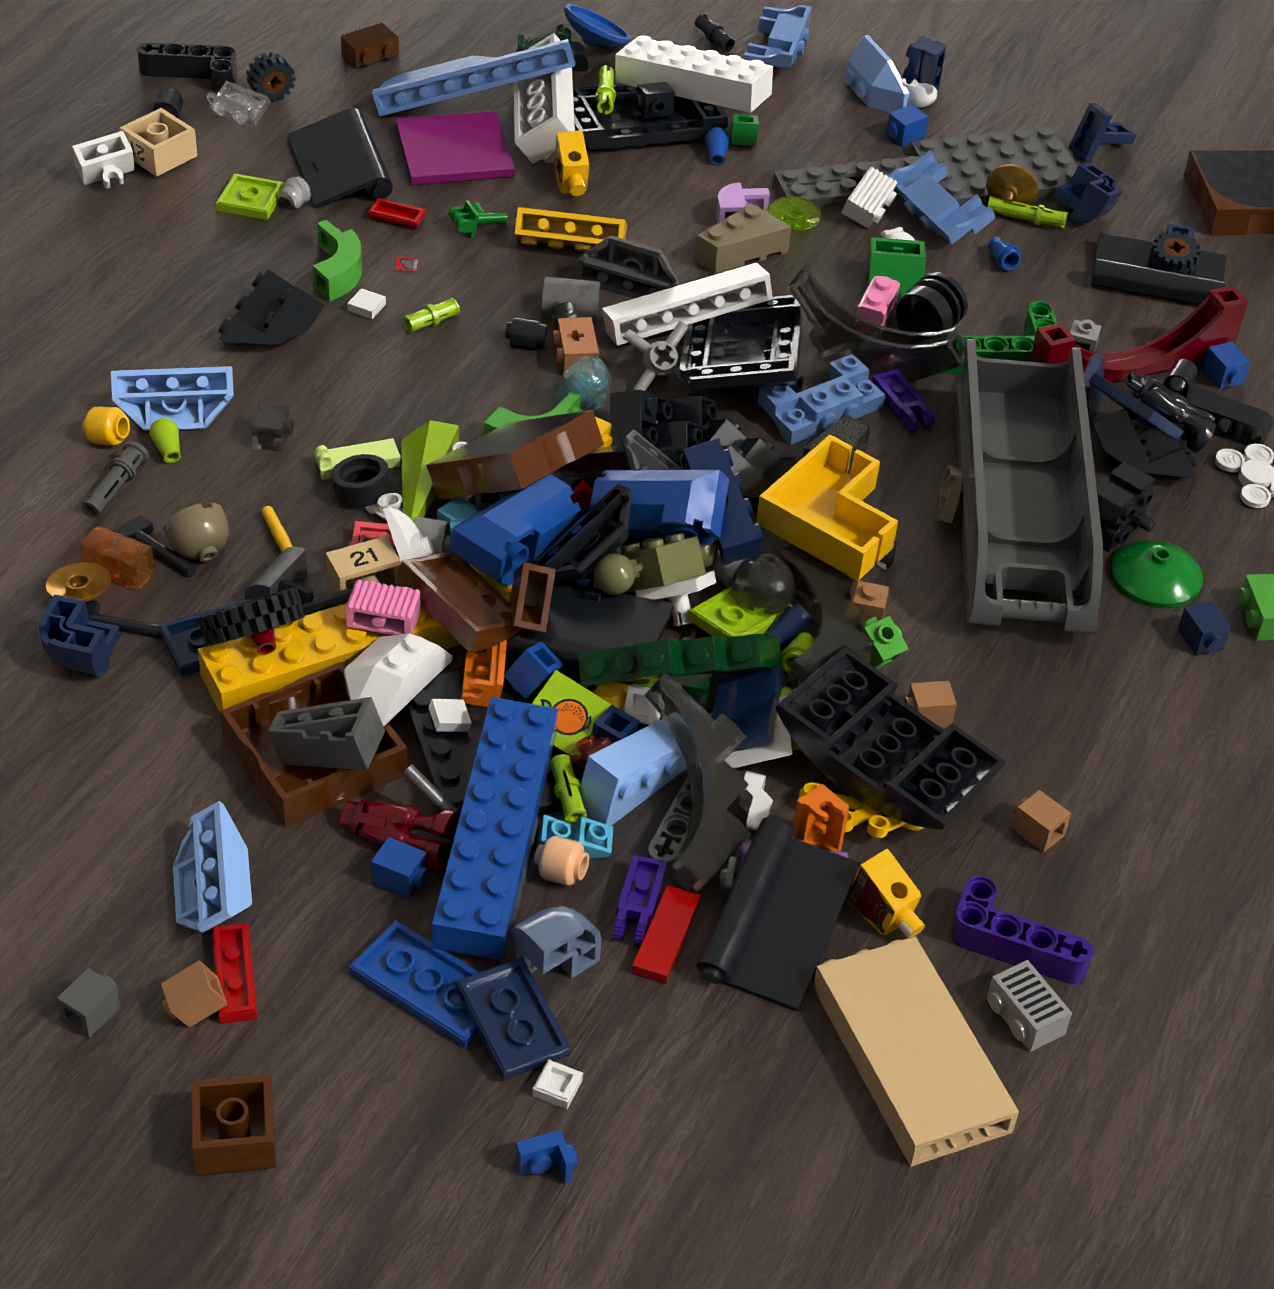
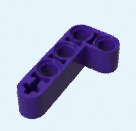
M974 876L968 880L958 904L951 930V938L956 945L1014 966L1028 960L1039 974L1065 983L1077 984L1085 979L1093 956V948L1087 940L995 909L994 904L998 888L994 881L984 876Z

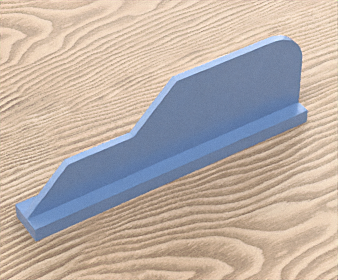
M566 39L500 57L472 55L403 73L388 79L380 88L373 89L372 95L379 116H384L575 67V61L569 40Z

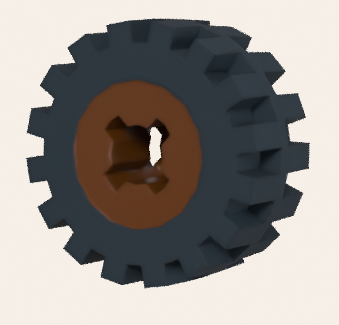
M269 52L268 56L266 53H263L261 58H258V56L254 58L256 62L249 64L250 70L246 72L248 76L246 79L256 96L265 102H269V100L277 102V98L282 100L284 99V94L289 95L291 93L289 89H293L295 86L293 81H296L294 70L287 60L278 53L275 55L274 52Z
M1167 231L1166 235L1161 233L1159 237L1156 236L1152 244L1149 264H1151V268L1192 275L1199 261L1200 245L1195 243V238H1188L1189 234L1186 233L1181 235L1180 231L1175 233Z

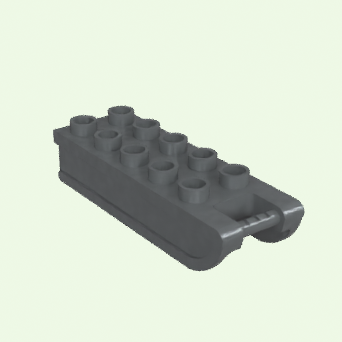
M966 339L962 374H957L954 393L958 468L962 471L960 506L967 623L1000 626L1002 618L1061 623L1062 631L1095 634L1098 626L1097 618L1102 587L1103 540L1081 348L1071 347L1069 357L1065 362L1049 364L982 358L976 356L975 339ZM1003 590L1041 592L1047 596L1058 597L1059 603L1003 598Z

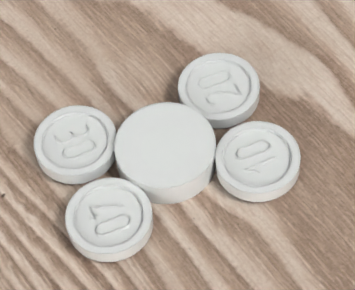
M1250 444L1246 447L1244 456L1233 449H1222L1217 452L1215 464L1220 469L1227 472L1240 471L1238 478L1244 486L1240 494L1243 503L1253 508H1263L1269 504L1271 496L1274 498V468L1270 465L1273 461L1274 453L1269 447L1263 444Z

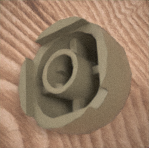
M202 503L174 514L169 519L171 525L169 527L165 525L163 528L174 552L185 559L200 560L202 562L216 558L218 552L227 543L230 532L228 521L221 505L211 503L212 508H203Z

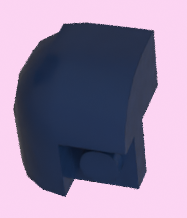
M1091 162L1079 165L1070 183L1058 186L1053 196L1060 200L1061 205L1074 210L1070 219L1077 222H1088L1107 214L1116 204L1123 190L1115 186L1117 183L1115 178Z
M55 594L41 616L38 626L43 649L52 663L70 671L98 677L104 675L110 668L108 658L121 636L120 626L89 620L86 601Z

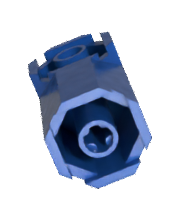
M605 470L602 473L605 477H598L594 481L590 503L591 508L617 484L628 487L632 491L629 538L660 537L665 539L666 536L684 533L685 538L698 536L699 544L711 545L714 539L716 541L720 539L729 478L721 470Z
M549 474L523 489L511 492L454 527L451 532L448 549L476 569L508 588L513 583L514 572L524 562L526 563L527 560L534 562L540 553L551 547L579 520L581 508L578 502L573 504L570 498L573 494L570 485Z

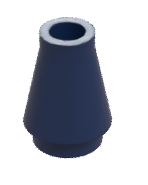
M801 605L787 606L770 630L764 635L779 637L781 646L795 638L799 633L807 632L812 619Z

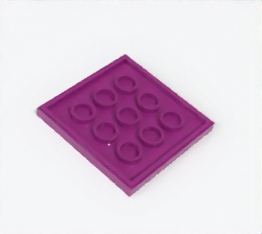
M496 111L396 119V129L411 185L515 177L513 161Z

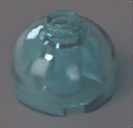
M595 353L593 354V359H590L587 355L574 363L562 375L566 379L560 386L556 383L553 390L554 394L561 401L569 393L580 395V409L588 410L592 407L598 409L608 400L606 394L610 390L612 379L608 368Z

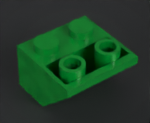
M871 237L867 258V289L874 276H885L900 283L899 299L925 274V241Z

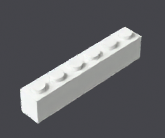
M753 263L602 308L606 334L618 346L628 343L622 338L628 329L641 338L672 330L679 321L688 325L772 300L770 274L758 263Z

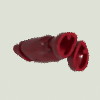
M362 799L360 802L347 800L340 818V826L351 829L353 835L360 836L380 846L390 837L425 851L426 863L429 869L434 873L444 874L452 849L451 845L437 840L414 836L410 831L418 829L452 840L455 837L461 811L449 808L437 815L430 816L422 815L421 811L412 804L402 806L392 803L368 801L366 799Z

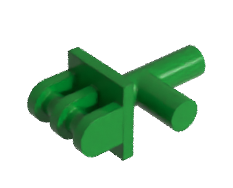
M465 200L464 206L452 207L448 212V216L453 220L457 229L461 233H467L470 238L475 237L477 224L507 223L508 220L505 212L486 213L478 202L471 204L469 200Z

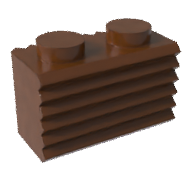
M381 22L375 26H368L367 29L364 27L358 31H351L350 34H342L341 54L355 69L399 55V37Z

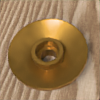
M1006 164L998 166L991 171L986 181V189L990 196L1004 199L1008 202L1016 201L1031 205L1038 194V184L1035 177L1027 169L1018 165Z
M74 563L53 572L46 581V591L51 598L55 594L87 602L98 598L109 589L111 575L107 568L96 563Z

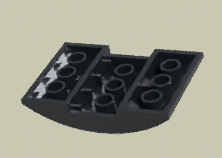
M846 647L840 650L777 704L775 709L783 725L803 753L822 773L861 803L893 819L911 825L943 830L1007 763V761L955 724L951 723L944 730L893 693L898 684Z

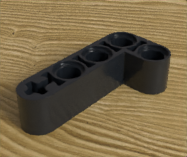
M145 42L137 47L139 70L142 75L211 79L212 90L217 93H228L235 87L237 64L236 52L233 47Z
M1186 359L1174 362L1163 385L1171 391L1184 396L1189 404L1212 414L1215 417L1213 423L1216 424L1213 434L1247 446L1250 444H1264L1274 421L1268 412L1194 387L1197 377V368L1194 363Z

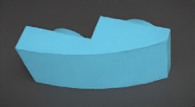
M543 815L539 822L536 849L540 844L544 845L548 838L560 836L581 842L585 852L589 854V858H607L611 855L613 826L582 816L577 824L568 823L548 815Z

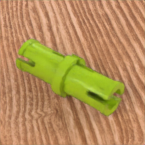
M454 298L435 305L428 304L418 312L403 316V325L409 333L429 325L434 327L444 319L459 315L460 308Z
M566 754L557 755L549 762L556 783L554 792L556 797L561 800L566 822L578 823L581 816L587 817L580 795L581 782L575 778L570 756ZM565 781H567L571 796H569Z

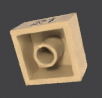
M162 108L120 127V131L124 132L133 150L134 162L156 177L197 157L195 129Z
M387 536L327 552L328 595L353 587L358 579L362 582L366 580L367 582H379L381 585L400 586L397 583L401 560Z

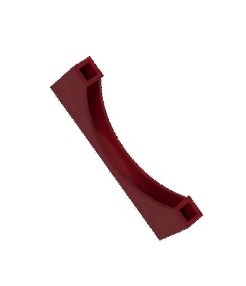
M1234 285L1209 290L1205 300L1187 318L1159 338L1127 351L1099 353L1105 354L1103 379L1112 383L1125 380L1131 371L1142 376L1169 370L1174 362L1180 359L1189 360L1194 364L1205 361L1208 347L1228 342L1236 344L1248 301ZM1063 323L1040 327L1036 330L1029 362L1062 363L1068 359L1071 347H1081L1075 344L1076 339ZM1081 348L1083 374L1092 355L1098 352Z

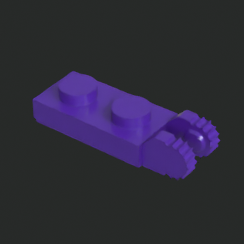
M898 369L872 376L871 382L885 394L886 403L899 418H902L903 425L909 432L918 430V422L923 424L925 428L934 425L935 420L932 411H930L924 399Z
M633 854L617 905V918L612 939L621 941L625 932L626 919L639 921L634 932V944H642L647 933L648 923H651L668 862Z

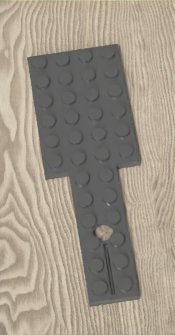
M1040 127L1038 129H1018L1009 132H993L981 135L971 134L969 136L946 137L944 139H924L911 142L910 152L913 156L906 158L883 159L870 162L860 161L858 163L835 164L824 167L813 166L796 170L787 169L774 172L773 181L788 210L846 204L847 199L857 186L854 180L848 179L849 177L862 179L870 167H874V169H878L879 172H883L884 175L887 174L888 176L896 169L914 163L930 150L939 164L942 162L945 164L949 173L938 183L958 201L961 207L976 194L980 197L982 204H988L990 195L986 189V181L991 171L998 166L1013 164L1027 169L1035 177L1038 184L1036 198L1053 197L1058 186L1070 183L1078 165L1053 128ZM897 193V195H896L895 198H902V197Z

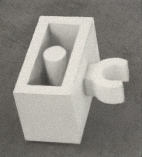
M123 131L72 146L74 165L83 185L103 180L104 186L108 189L110 188V178H117L120 184H124L123 174L134 171L133 150Z

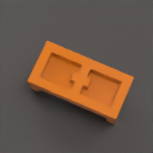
M507 640L487 648V651L483 653H470L467 651L461 696L465 704L488 707L491 697L500 698L504 683Z
M819 785L797 800L792 828L794 839L802 840L814 846H821L825 850L841 852L849 806L825 785Z

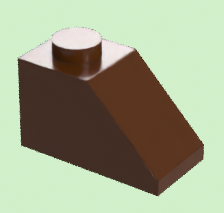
M524 562L514 572L509 602L512 627L542 634L546 633L556 569Z

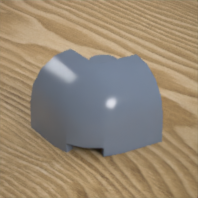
M553 906L537 912L509 929L508 937L516 945V960L523 958L531 973L539 969L542 974H545L559 965L570 978H573L600 961L602 940L600 931L584 915L573 908Z

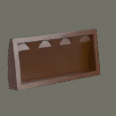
M446 552L402 560L397 583L401 587H408L413 590L418 589L420 591L421 606L470 653L482 651L500 644V642L511 638L523 630L512 627L509 601L455 553Z

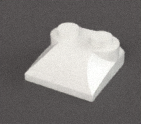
M391 507L383 508L401 562L406 559L436 554L432 542L429 541L428 537L423 538L419 528L407 515Z

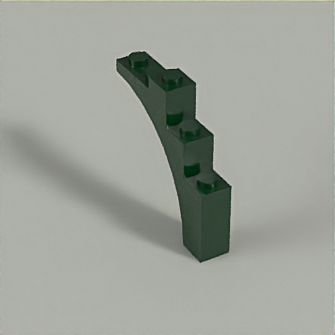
M763 634L728 638L711 636L683 641L665 639L637 643L631 646L578 653L581 686L585 687L688 675L749 673L777 666L783 669L779 637Z

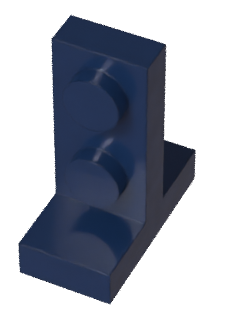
M1089 103L1069 145V149L1084 161H1091L1099 145H1105V143H1112L1118 146L1121 144H1133L1137 135L1120 122H1110L1112 118L1110 113L1096 103Z

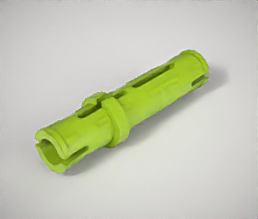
M607 65L599 69V87L596 92L598 111L602 113L604 109V114H609L613 111V102L616 98V92L613 89L614 69L610 67L609 71H607Z
M990 196L988 206L993 209L994 214L1034 222L1037 226L1043 224L1064 229L1067 221L1068 212L1051 210L1041 204L1034 206L1016 201L1008 202L994 196Z

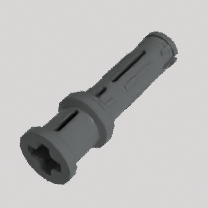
M128 441L123 446L121 455L110 462V471L81 505L82 510L88 516L98 517L123 483L131 481L136 475L137 468L148 461L149 454L143 445L135 441Z

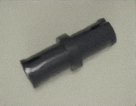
M700 14L696 18L695 26L705 34L708 41L717 44L723 52H729L733 49L735 45L734 39L724 32L720 24L714 23L706 14Z

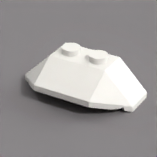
M411 633L379 637L344 669V678L349 698L354 700L372 697L382 724L385 726L452 662L453 656L439 645Z

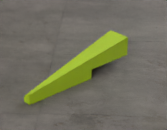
M429 420L402 439L403 513L413 523L415 522V517H425L437 495L426 465L453 451L454 444L459 442V425Z

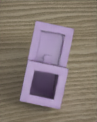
M733 183L723 187L718 193L716 222H721L751 203L768 213L769 189H742L741 183Z

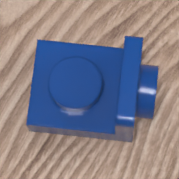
M561 1130L516 1142L515 1164L520 1176L528 1173L540 1174L557 1165L564 1184L572 1182L573 1167L578 1165L577 1155L573 1144H566Z

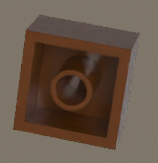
M271 1074L191 1081L192 1150L196 1175L276 1168L274 1100Z

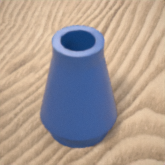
M719 127L710 129L705 136L709 161L712 165L716 166L722 165L725 162V155L730 142V137L726 130Z
M999 237L990 240L988 248L992 252L997 266L1002 270L1017 268L1021 262L1019 248L1003 241Z

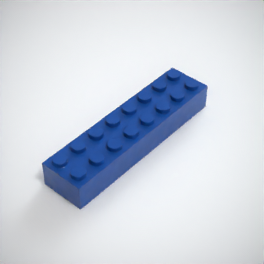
M496 697L490 698L432 922L431 948L504 961L509 939L508 932L514 918L556 737L558 708Z

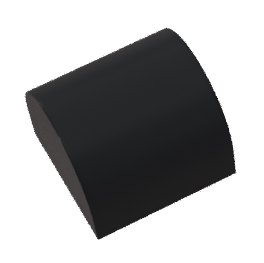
M575 41L569 42L575 61V67H572V71H587L588 60L583 45Z

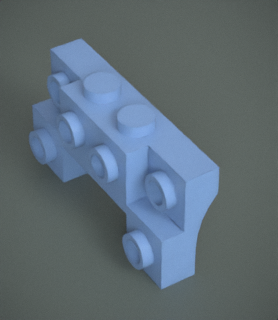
M798 5L790 9H777L764 6L763 16L759 18L758 31L770 35L768 46L749 43L743 60H760L764 64L774 65L777 68H791L792 64L796 63L798 55H803L805 43L807 44L810 29H807L810 21L812 7Z
M929 150L914 163L896 169L888 177L897 181L894 190L906 201L903 203L906 210L912 216L916 214L926 230L932 229L938 236L942 235L953 245L970 230L974 234L978 233L996 217L993 209L990 206L986 208L977 194L960 207L958 201L938 183L949 173L943 162L939 164L935 160L933 153Z
M851 354L829 363L828 377L831 379L830 381L799 393H795L788 385L765 387L759 390L758 404L773 419L781 436L792 445L882 409L885 394L868 379L869 369Z

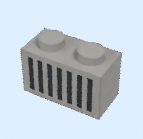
M1028 960L992 976L987 994L988 1003L995 1013L1000 1014L1009 1025L1013 1036L1017 1040L1022 1041L1030 1052L1066 1035L1072 1012Z

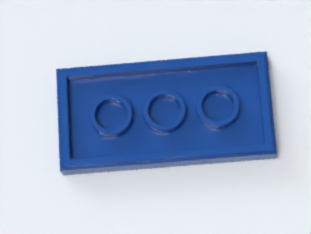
M395 920L349 965V974L465 1049L478 1035V1032L455 989V984L457 980L480 972L445 950L431 948L432 942Z

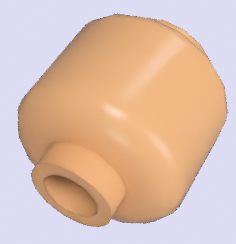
M552 836L548 838L544 845L540 844L537 847L534 864L538 865L539 875L544 880L570 886L575 884L577 880L584 878L589 865V854L585 852L583 844L579 841Z

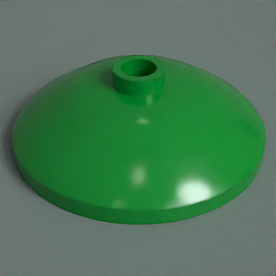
M1140 540L1126 544L1115 553L1110 566L1111 578L1116 587L1130 599L1149 607L1176 608L1192 602L1199 595L1203 585V573L1197 561L1182 548L1165 541Z

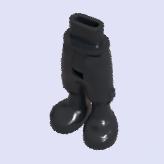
M1134 371L1127 375L1126 386L1132 390L1133 397L1136 399L1140 398L1142 403L1158 412L1171 423H1182L1186 426L1185 434L1188 437L1186 446L1191 452L1197 453L1206 446L1216 428V424L1213 423L1215 417L1212 414L1189 404L1184 396L1171 391L1146 375L1141 377Z

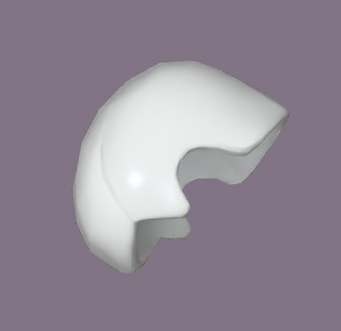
M905 78L901 79L903 87L906 86L909 92L907 106L914 105L916 108H923L931 105L937 99L938 91L933 85L918 83L915 79L910 84H907Z

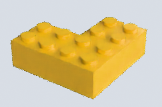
M828 435L759 496L756 523L859 581L874 567L875 562L878 563L893 549L898 520L863 502L875 490L880 461L857 449L854 452L849 475L848 469L852 446L832 435Z

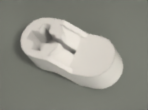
M746 771L742 782L739 805L748 814L746 829L756 832L761 820L765 817H771L773 800L764 791L766 776Z

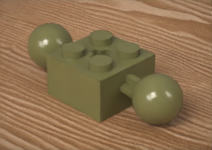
M684 533L666 536V542H663V539L660 537L642 541L643 547L641 548L640 543L626 545L621 549L622 553L607 554L596 563L594 580L603 592L610 595H618L635 590L666 586L705 574V569L714 563L718 554L717 542L714 539L711 545L699 544L698 536L685 538Z

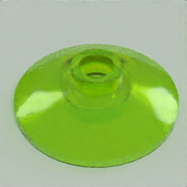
M800 197L777 199L771 203L768 209L770 215L792 227L791 230L796 231L813 228L821 219L819 207L813 202Z

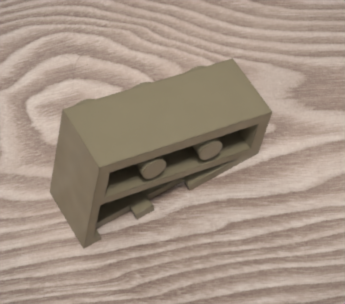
M751 203L697 235L695 262L716 274L745 266V261L757 258L758 261L766 260L767 255L772 253L787 254L789 252L792 227Z

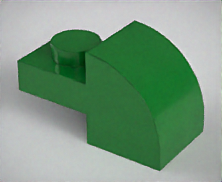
M733 114L730 145L756 147L759 117Z

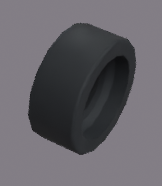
M353 455L335 465L331 472L335 496L340 503L347 506H370L377 503L382 495L388 494L392 489L388 464L383 458L376 455ZM359 478H373L363 483H350Z

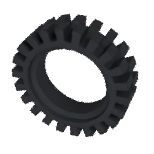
M292 588L197 617L205 646H212L304 618L305 614L297 588Z

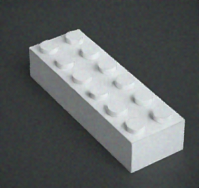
M553 33L529 49L560 40ZM572 67L514 82L515 144L534 164L539 160L548 158L555 151L556 132L575 131Z
M638 36L615 55V82L637 87L638 84L667 82L675 91L674 96L749 113L772 94L773 66L764 64L760 60H743L737 55H720L714 50H697L694 46L674 45L671 41L651 40L648 36Z

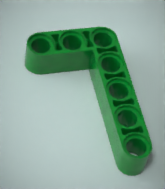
M1041 301L1030 303L1024 324L1025 336L932 337L928 341L924 367L934 374H962L965 361L964 348L966 339H975L976 356L988 359L1029 362L1037 328L1058 324L1053 308L1048 303Z

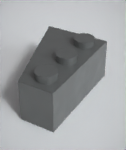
M372 697L279 711L268 730L282 765L368 770L385 732Z

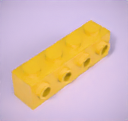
M518 207L515 236L518 240H521V244L537 246V242L548 243V247L555 249H564V245L575 246L574 250L587 252L610 235L626 239L627 223L624 219Z

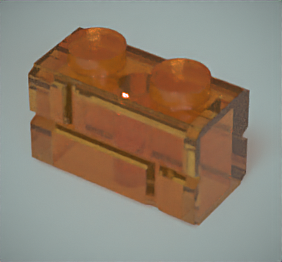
M96 526L80 543L83 562L104 566L110 572L111 580L125 584V586L134 590H139L155 572L151 546L111 531L108 528Z

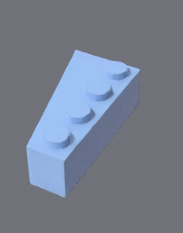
M677 711L588 756L580 790L587 814L586 818L612 826L693 763L698 762L705 752L704 744L708 732L680 711Z

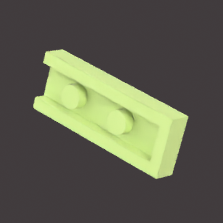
M394 439L327 449L324 445L318 446L314 452L315 463L320 470L321 480L331 479V472L335 465L353 455H376L386 461L388 468L400 467L401 457Z

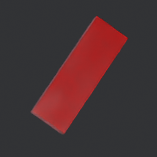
M666 886L632 965L633 974L667 983L700 904L701 895L673 886Z
M248 923L212 927L215 974L218 976L228 1004L218 1010L220 1024L257 1020Z

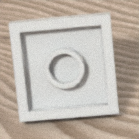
M714 570L666 586L635 591L638 597L654 600L669 598L670 603H674L672 612L674 626H680L681 624L692 623L687 619L691 609L688 594L698 592L715 584L716 578Z

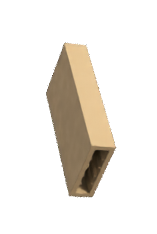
M916 936L905 940H894L888 945L872 950L864 949L855 955L838 960L831 959L817 966L813 989L910 1167L1013 1133L1019 1111Z

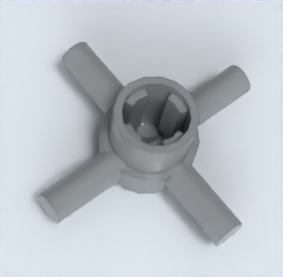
M679 321L666 341H657L649 344L632 330L628 329L622 338L644 353L642 366L645 372L632 391H646L655 377L665 376L669 373L689 386L681 378L680 366L677 364L678 353L675 348L688 329L685 323ZM655 352H658L659 355L666 359L661 366L655 363L658 360V355Z

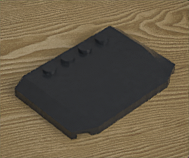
M614 84L613 89L616 92V98L613 102V111L609 114H604V109L602 113L598 111L596 92L599 86L573 90L575 131H583L585 145L592 150L604 148L617 150L624 146L643 147L646 144L653 143L666 145L672 141L692 142L695 139L705 138L708 131L712 128L719 127L725 129L728 127V116L721 106L674 96L673 115L644 118L634 105V95L637 94V87Z
M801 294L775 296L769 301L688 324L679 367L681 378L693 390L710 388L742 390L797 385L803 322Z
M505 658L504 674L514 664L508 658ZM464 666L442 670L403 708L404 712L407 711L431 783L459 811L462 810L488 707L465 704L472 723L469 732L436 731L429 705L431 699H461ZM504 677L501 699L533 703L538 693L525 699L521 694L513 690L510 682ZM553 749L550 760L557 755H561V753ZM550 763L537 816L563 811L561 800L556 797L554 792L556 783Z

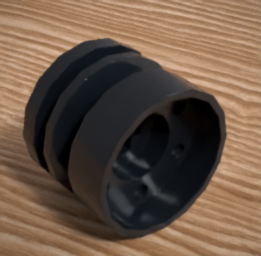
M931 272L924 275L897 300L894 305L893 315L900 332L909 341L918 345L928 346L930 338L945 336L949 330L963 319L967 313L968 301L963 288L954 278L941 272Z

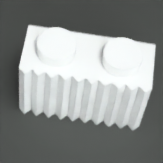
M870 167L847 199L841 213L868 229L873 222L878 224L886 211L883 207L885 205L890 207L897 195L893 191L897 181L892 180L887 174L884 175L883 172H879L878 169Z

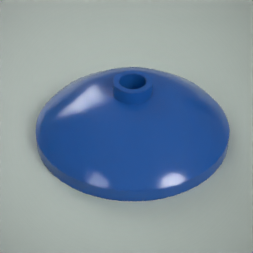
M566 4L564 8L565 16L573 30L583 37L582 42L591 47H595L596 44L605 47H616L630 42V34L611 20L584 7Z

